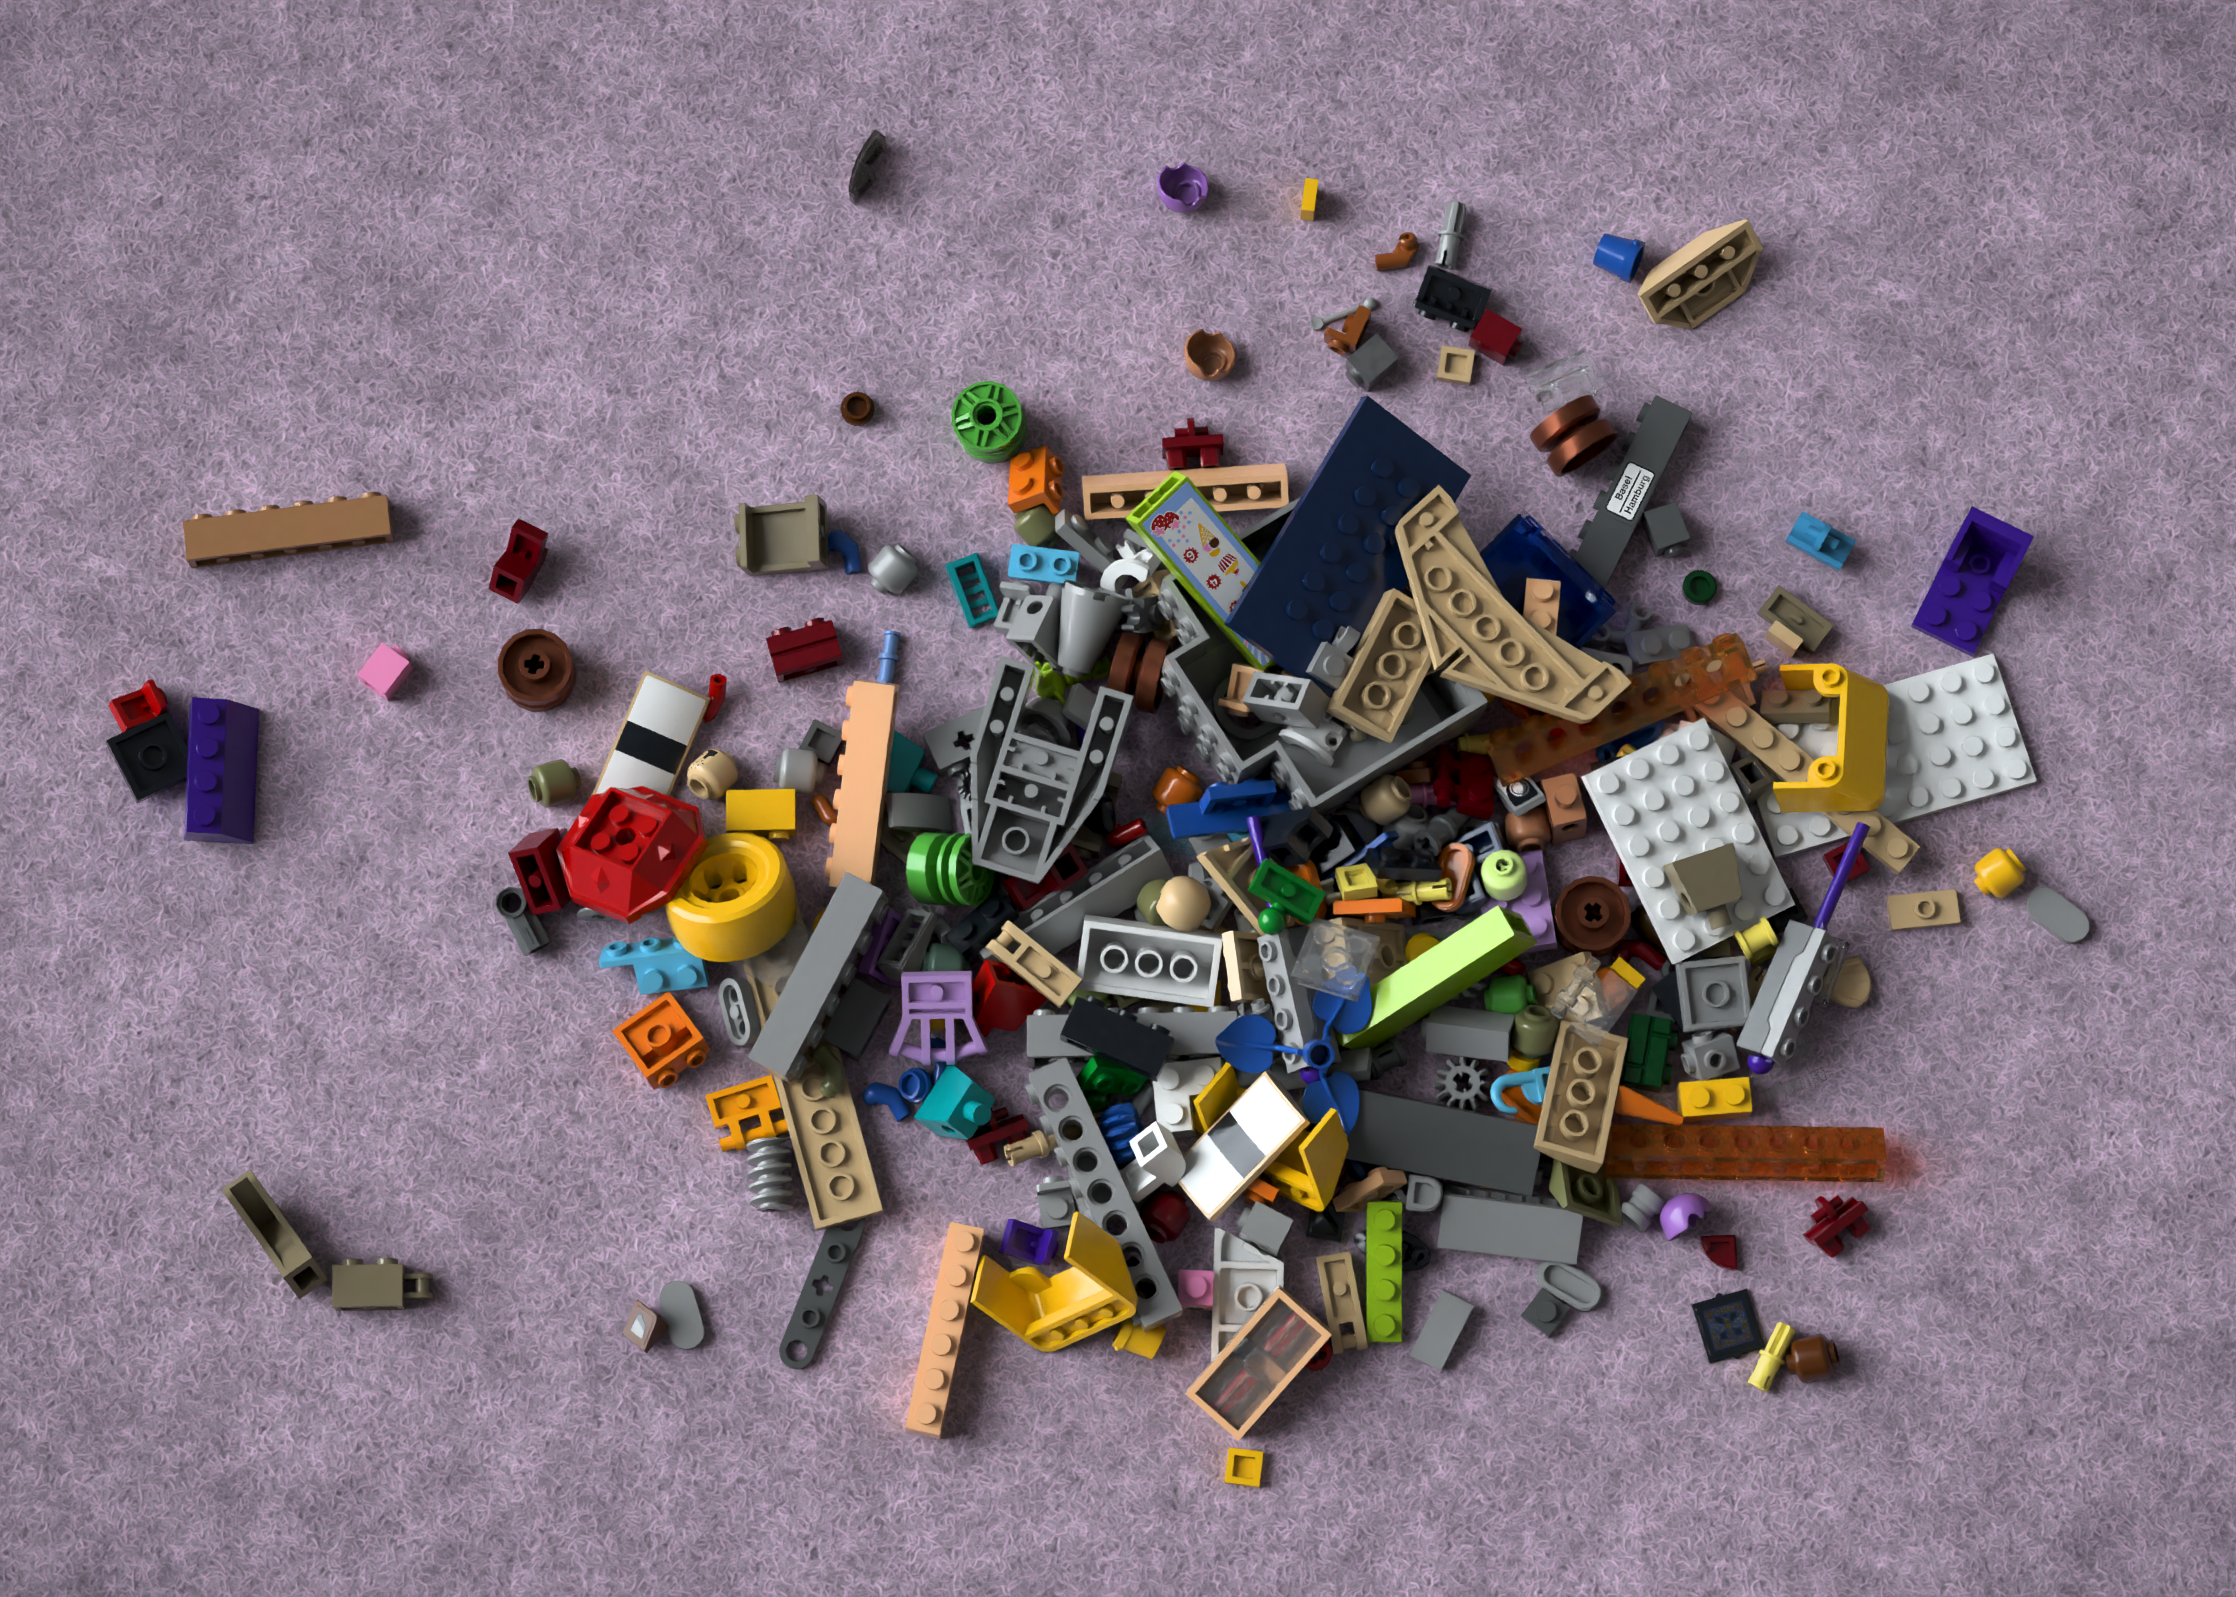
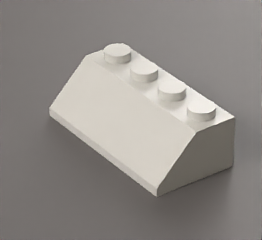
M1085 914L1077 975L1083 982L1077 989L1205 1007L1214 1006L1223 942L1222 933L1196 929L1184 932L1175 930L1171 926H1157L1145 922Z

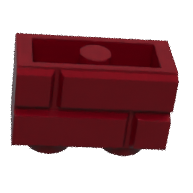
M814 618L805 622L804 628L793 631L791 627L779 628L771 633L772 637L766 638L778 683L844 665L832 620L825 621L824 618Z

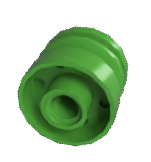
M993 381L977 382L965 388L955 399L951 411L952 426L965 452L975 460L988 464L1002 463L1014 457L1024 446L1028 434L1027 418L1015 393L1005 385ZM990 420H995L990 425H984L986 422Z
M923 833L917 836L912 843L906 866L907 882L912 896L920 904L978 906L991 893L995 878V871L972 864V833H955L953 835L947 833Z

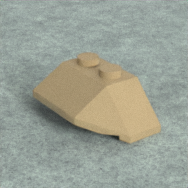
M1747 219L1706 231L1652 268L1637 295L1653 323L1693 329L1746 292L1755 269L1757 257H1760L1763 247Z

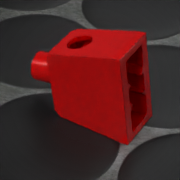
M989 959L984 961L972 984L973 1016L984 1037H987L993 1028L1011 1032L1017 1030L1027 1020V1015H1032L1048 999L1005 963Z

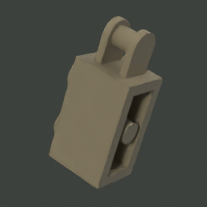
M380 1258L377 1259V1264H363L362 1259H343L342 1265H332V1308L336 1311L406 1310V1301L433 1299V1293H429V1281L433 1280V1274L407 1273V1268L403 1264H398V1259ZM407 1281H415V1292L406 1293Z

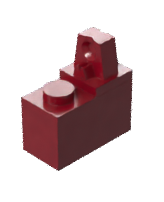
M549 828L529 833L508 852L532 915L561 910L572 900L556 848L568 832L567 828L560 831L558 828Z

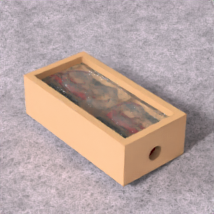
M1279 1285L1192 1383L1185 1394L1239 1441L1330 1338L1332 1330Z

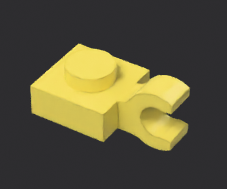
M1367 863L1335 868V879L1343 900L1377 897L1378 890L1385 894H1392L1398 891V886L1394 879H1376Z

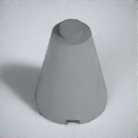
M1065 580L1061 596L1057 664L1064 667L1062 673L1082 678L1083 673L1090 674L1124 614L1121 611V606L1128 604L1129 599L1124 595L1101 587L1094 588L1087 586L1088 584Z

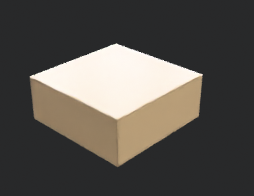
M1442 345L1436 380L1470 386L1475 350Z
M1777 620L1772 624L1765 636L1766 640L1791 658H1793L1804 641Z

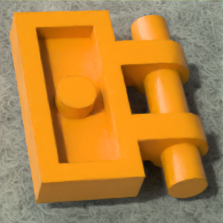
M772 1074L705 1095L715 1129L729 1126L731 1131L730 1136L719 1139L722 1152L735 1148L736 1151L746 1149V1144L750 1141L776 1137L777 1135L789 1132L785 1119L772 1122L769 1113L782 1110ZM756 1117L760 1118L762 1126L741 1131L740 1122Z

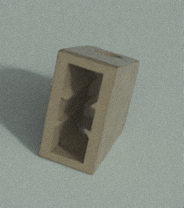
M1733 843L1663 866L1668 879L1689 916L1706 911L1712 930L1732 924L1726 904L1742 899Z

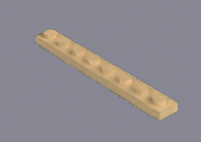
M1706 672L1683 701L1749 755L1754 754L1758 761L1782 782H1808L1809 768L1815 760ZM1875 809L1871 811L1820 812L1850 837L1854 832L1857 822L1868 825L1870 830L1862 847L1896 875L1901 872L1921 847Z

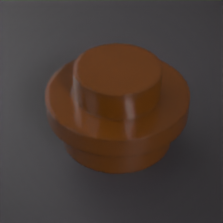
M851 393L841 403L842 417L851 425L862 426L868 423L874 415V403L865 393Z

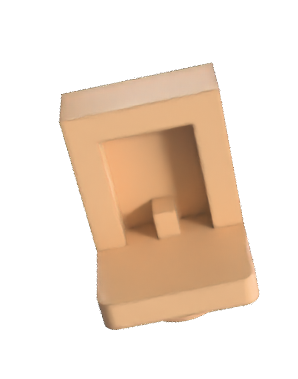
M1233 663L1227 697L1219 698L1218 705L1229 708V714L1248 717L1249 712L1252 711L1242 701L1254 671L1269 673V670H1260L1255 666L1243 663Z

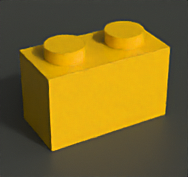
M795 789L726 790L727 834L748 833L760 837H769V841L786 842L789 841V836H797V795Z
M1749 1077L1680 1082L1676 1088L1678 1113L1684 1117L1683 1123L1749 1118L1753 1112Z

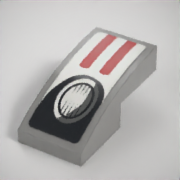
M1515 762L1493 773V793L1501 798L1506 810L1514 816L1518 817L1547 801L1534 781Z

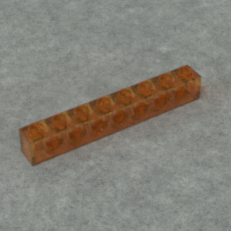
M1737 632L1734 634L1724 633L1715 637L1711 644L1701 648H1688L1680 654V657L1669 662L1667 660L1658 661L1650 665L1648 671L1641 674L1625 675L1632 682L1630 686L1597 715L1588 726H1580L1579 723L1547 713L1543 716H1529L1521 722V725L1510 730L1503 728L1491 733L1489 739L1484 740L1483 744L1502 787L1758 679L1743 640ZM1714 660L1722 661L1718 670L1714 672L1707 671V666L1710 662ZM1690 674L1686 684L1681 686L1675 685V680L1679 675ZM1648 688H1658L1655 697L1651 699L1643 698V694ZM1616 702H1626V707L1621 712H1611V708ZM1555 728L1563 729L1562 735L1558 739H1547L1551 730ZM1520 743H1531V747L1527 752L1521 754L1515 752L1516 747Z
M1618 1123L1610 1125L1603 1160L1604 1178L1884 1182L1887 1154L1884 1128Z

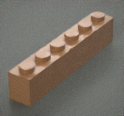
M379 492L364 493L361 495V498L349 500L344 496L328 498L325 503L314 504L312 501H298L293 504V507L280 508L278 505H266L260 507L259 511L248 513L242 509L227 511L224 516L212 517L211 514H197L191 517L192 520L183 521L186 559L191 568L395 542L391 504L387 495H381Z

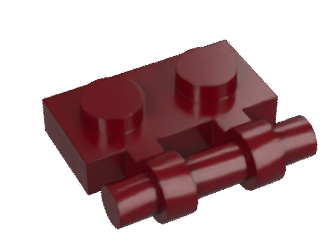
M1438 745L1436 747V755L1433 757V769L1437 777L1433 783V793L1437 797V805L1448 807L1451 801H1455L1456 813L1489 820L1494 812L1492 757L1460 750L1454 760L1450 755L1448 745ZM1450 776L1456 777V784L1450 779Z

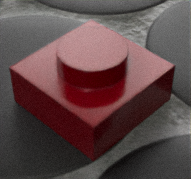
M1849 842L1822 856L1832 877H1834ZM1861 851L1846 883L1870 871Z

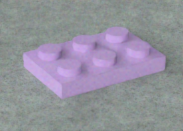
M1542 849L1517 853L1523 859L1526 866L1527 886L1521 895L1509 901H1500L1492 898L1486 892L1482 882V866L1476 869L1488 900L1481 907L1482 915L1497 905L1520 913L1537 941L1536 945L1523 953L1557 948Z

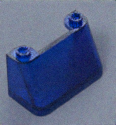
M1525 510L1520 512L1479 553L1502 596L1522 616L1527 578L1561 581L1556 636L1577 649H1580L1620 609L1619 603Z

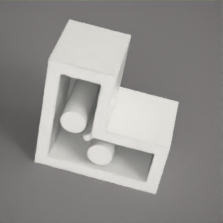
M1221 1057L1165 1063L1158 1081H1153L1157 1122L1169 1129L1174 1138L1197 1136L1193 1101L1224 1066Z

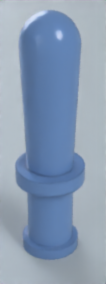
M885 630L883 653H880L878 657L881 660L877 681L893 683L895 662H899V656L896 655L901 633Z

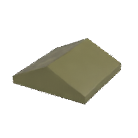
M1556 1159L1553 1160L1549 1190L1563 1209L1619 1228L1623 1225L1615 1167L1603 1163L1595 1174L1570 1166Z

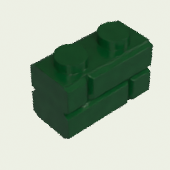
M1632 1013L1629 1020L1628 1042L1619 1081L1620 1084L1629 1088L1660 1093L1663 1084H1670L1673 1065L1666 1064L1668 1051H1675L1678 1031L1672 1030L1673 1020Z

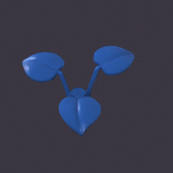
M1346 974L1333 978L1320 987L1313 1000V1012L1318 1018L1327 1021L1323 1029V1038L1321 1040L1313 1039L1308 1041L1303 1049L1273 1044L1276 1037L1273 1025L1266 1018L1255 1014H1247L1235 1019L1216 1036L1215 1044L1221 1056L1236 1069L1247 1073H1260L1269 1069L1273 1063L1272 1051L1302 1056L1307 1065L1320 1069L1319 1077L1321 1081L1310 1083L1304 1091L1302 1107L1306 1116L1317 1125L1330 1108L1336 1109L1344 1132L1347 1136L1351 1133L1359 1113V1090L1354 1079L1346 1072L1336 1071L1328 1077L1326 1076L1327 1067L1333 1063L1335 1058L1334 1049L1329 1044L1331 1040L1330 1028L1333 1026L1339 1033L1352 1034L1360 1031L1368 1023L1372 1012L1370 979L1368 976L1363 974Z

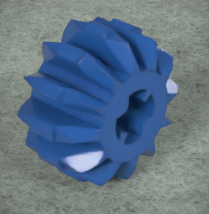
M1128 1102L1112 1105L1110 1108L1102 1111L1099 1118L1100 1128L1113 1160L1118 1164L1123 1162L1129 1163L1136 1159L1129 1141L1141 1133L1144 1127L1142 1126L1141 1118L1138 1116L1137 1109Z

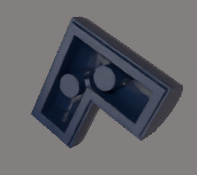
M1493 822L1461 835L1452 842L1465 845L1472 851L1475 857V865L1465 900L1461 907L1454 911L1455 913H1469L1483 907L1488 902L1476 869L1482 866L1486 857L1491 853L1499 850H1508L1500 830ZM1448 843L1445 844V845H1443V846L1441 847V850H1442L1445 846H1447Z

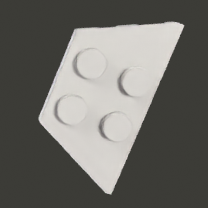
M1221 1228L1214 1229L1211 1362L1279 1285L1283 1287L1284 1262ZM1244 1337L1233 1352L1237 1354L1255 1345Z

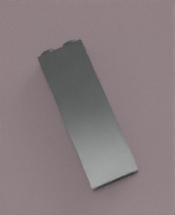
M1358 1087L1360 1096L1359 1113L1351 1133L1347 1136L1349 1148L1345 1159L1532 1196L1533 1188L1539 1189L1543 1169L1537 1167L1540 1154H1546L1534 1148L1538 1124Z

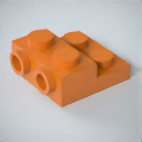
M669 991L612 1030L653 1090L659 1087L668 1088L677 1081L680 1072L687 1067L697 1068L702 1065L707 1058L706 1054L711 1051L701 1033Z

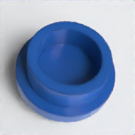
M922 1068L909 1069L899 1079V1091L910 1102L919 1103L924 1101L931 1091L929 1074Z

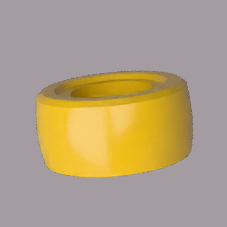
M728 833L707 838L708 847L673 900L664 905L672 932L686 951L704 960L731 962L756 956L770 949L783 939L795 920L797 898L789 866L777 846L763 837L748 833ZM746 879L745 882L737 884L739 880ZM715 885H721L717 889H711Z

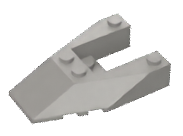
M1001 656L970 753L972 864L1040 884L1102 798L1135 703L1134 696L1100 686L1080 751L1023 735L1017 732L1035 678V668L1032 665Z

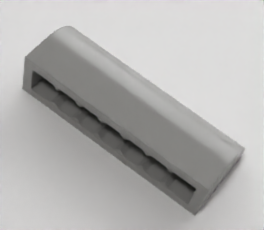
M1444 1183L1437 1248L1577 1265L1583 1215L1563 1209L1556 1198L1552 1196L1535 1194L1527 1196L1503 1190Z

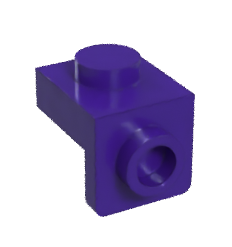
M1008 1219L999 1253L1036 1265H1049L1058 1251V1231L1042 1229L1016 1219Z

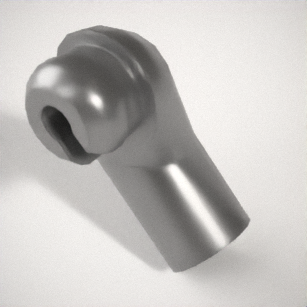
M1144 1083L1133 1099L1122 1100L1117 1097L1112 1098L1107 1104V1109L1115 1104L1129 1102L1137 1109L1138 1116L1142 1117L1154 1098V1090L1151 1086Z

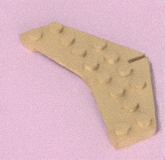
M1438 485L1400 519L1395 529V536L1434 671L1458 651L1461 656L1445 669L1440 677L1579 724L1589 723L1625 691L1632 682L1616 667L1605 661L1601 663L1522 616L1502 596L1458 517L1459 511L1452 498Z

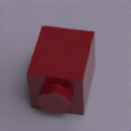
M1487 309L1471 334L1468 346L1504 365L1508 357L1513 360L1515 359L1524 343L1519 340L1522 328Z

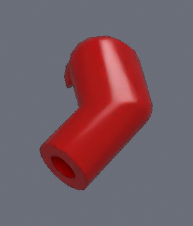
M1141 817L1124 826L1116 824L1114 832L1106 835V842L1112 848H1121L1132 840L1148 833L1147 825Z

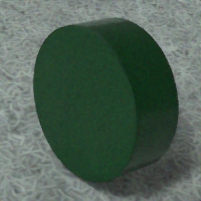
M1704 570L1690 572L1682 584L1683 596L1694 605L1709 603L1717 590L1715 578Z

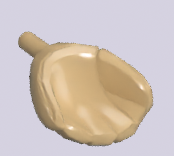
M1853 956L1833 963L1827 969L1823 976L1821 988L1826 998L1852 1008H1858L1867 1001L1872 985L1870 974L1864 966L1862 959Z

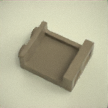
M819 495L804 496V502L750 507L747 503H739V514H735L734 524L737 534L740 535V547H736L735 556L738 567H741L747 575L763 576L829 569L827 504Z

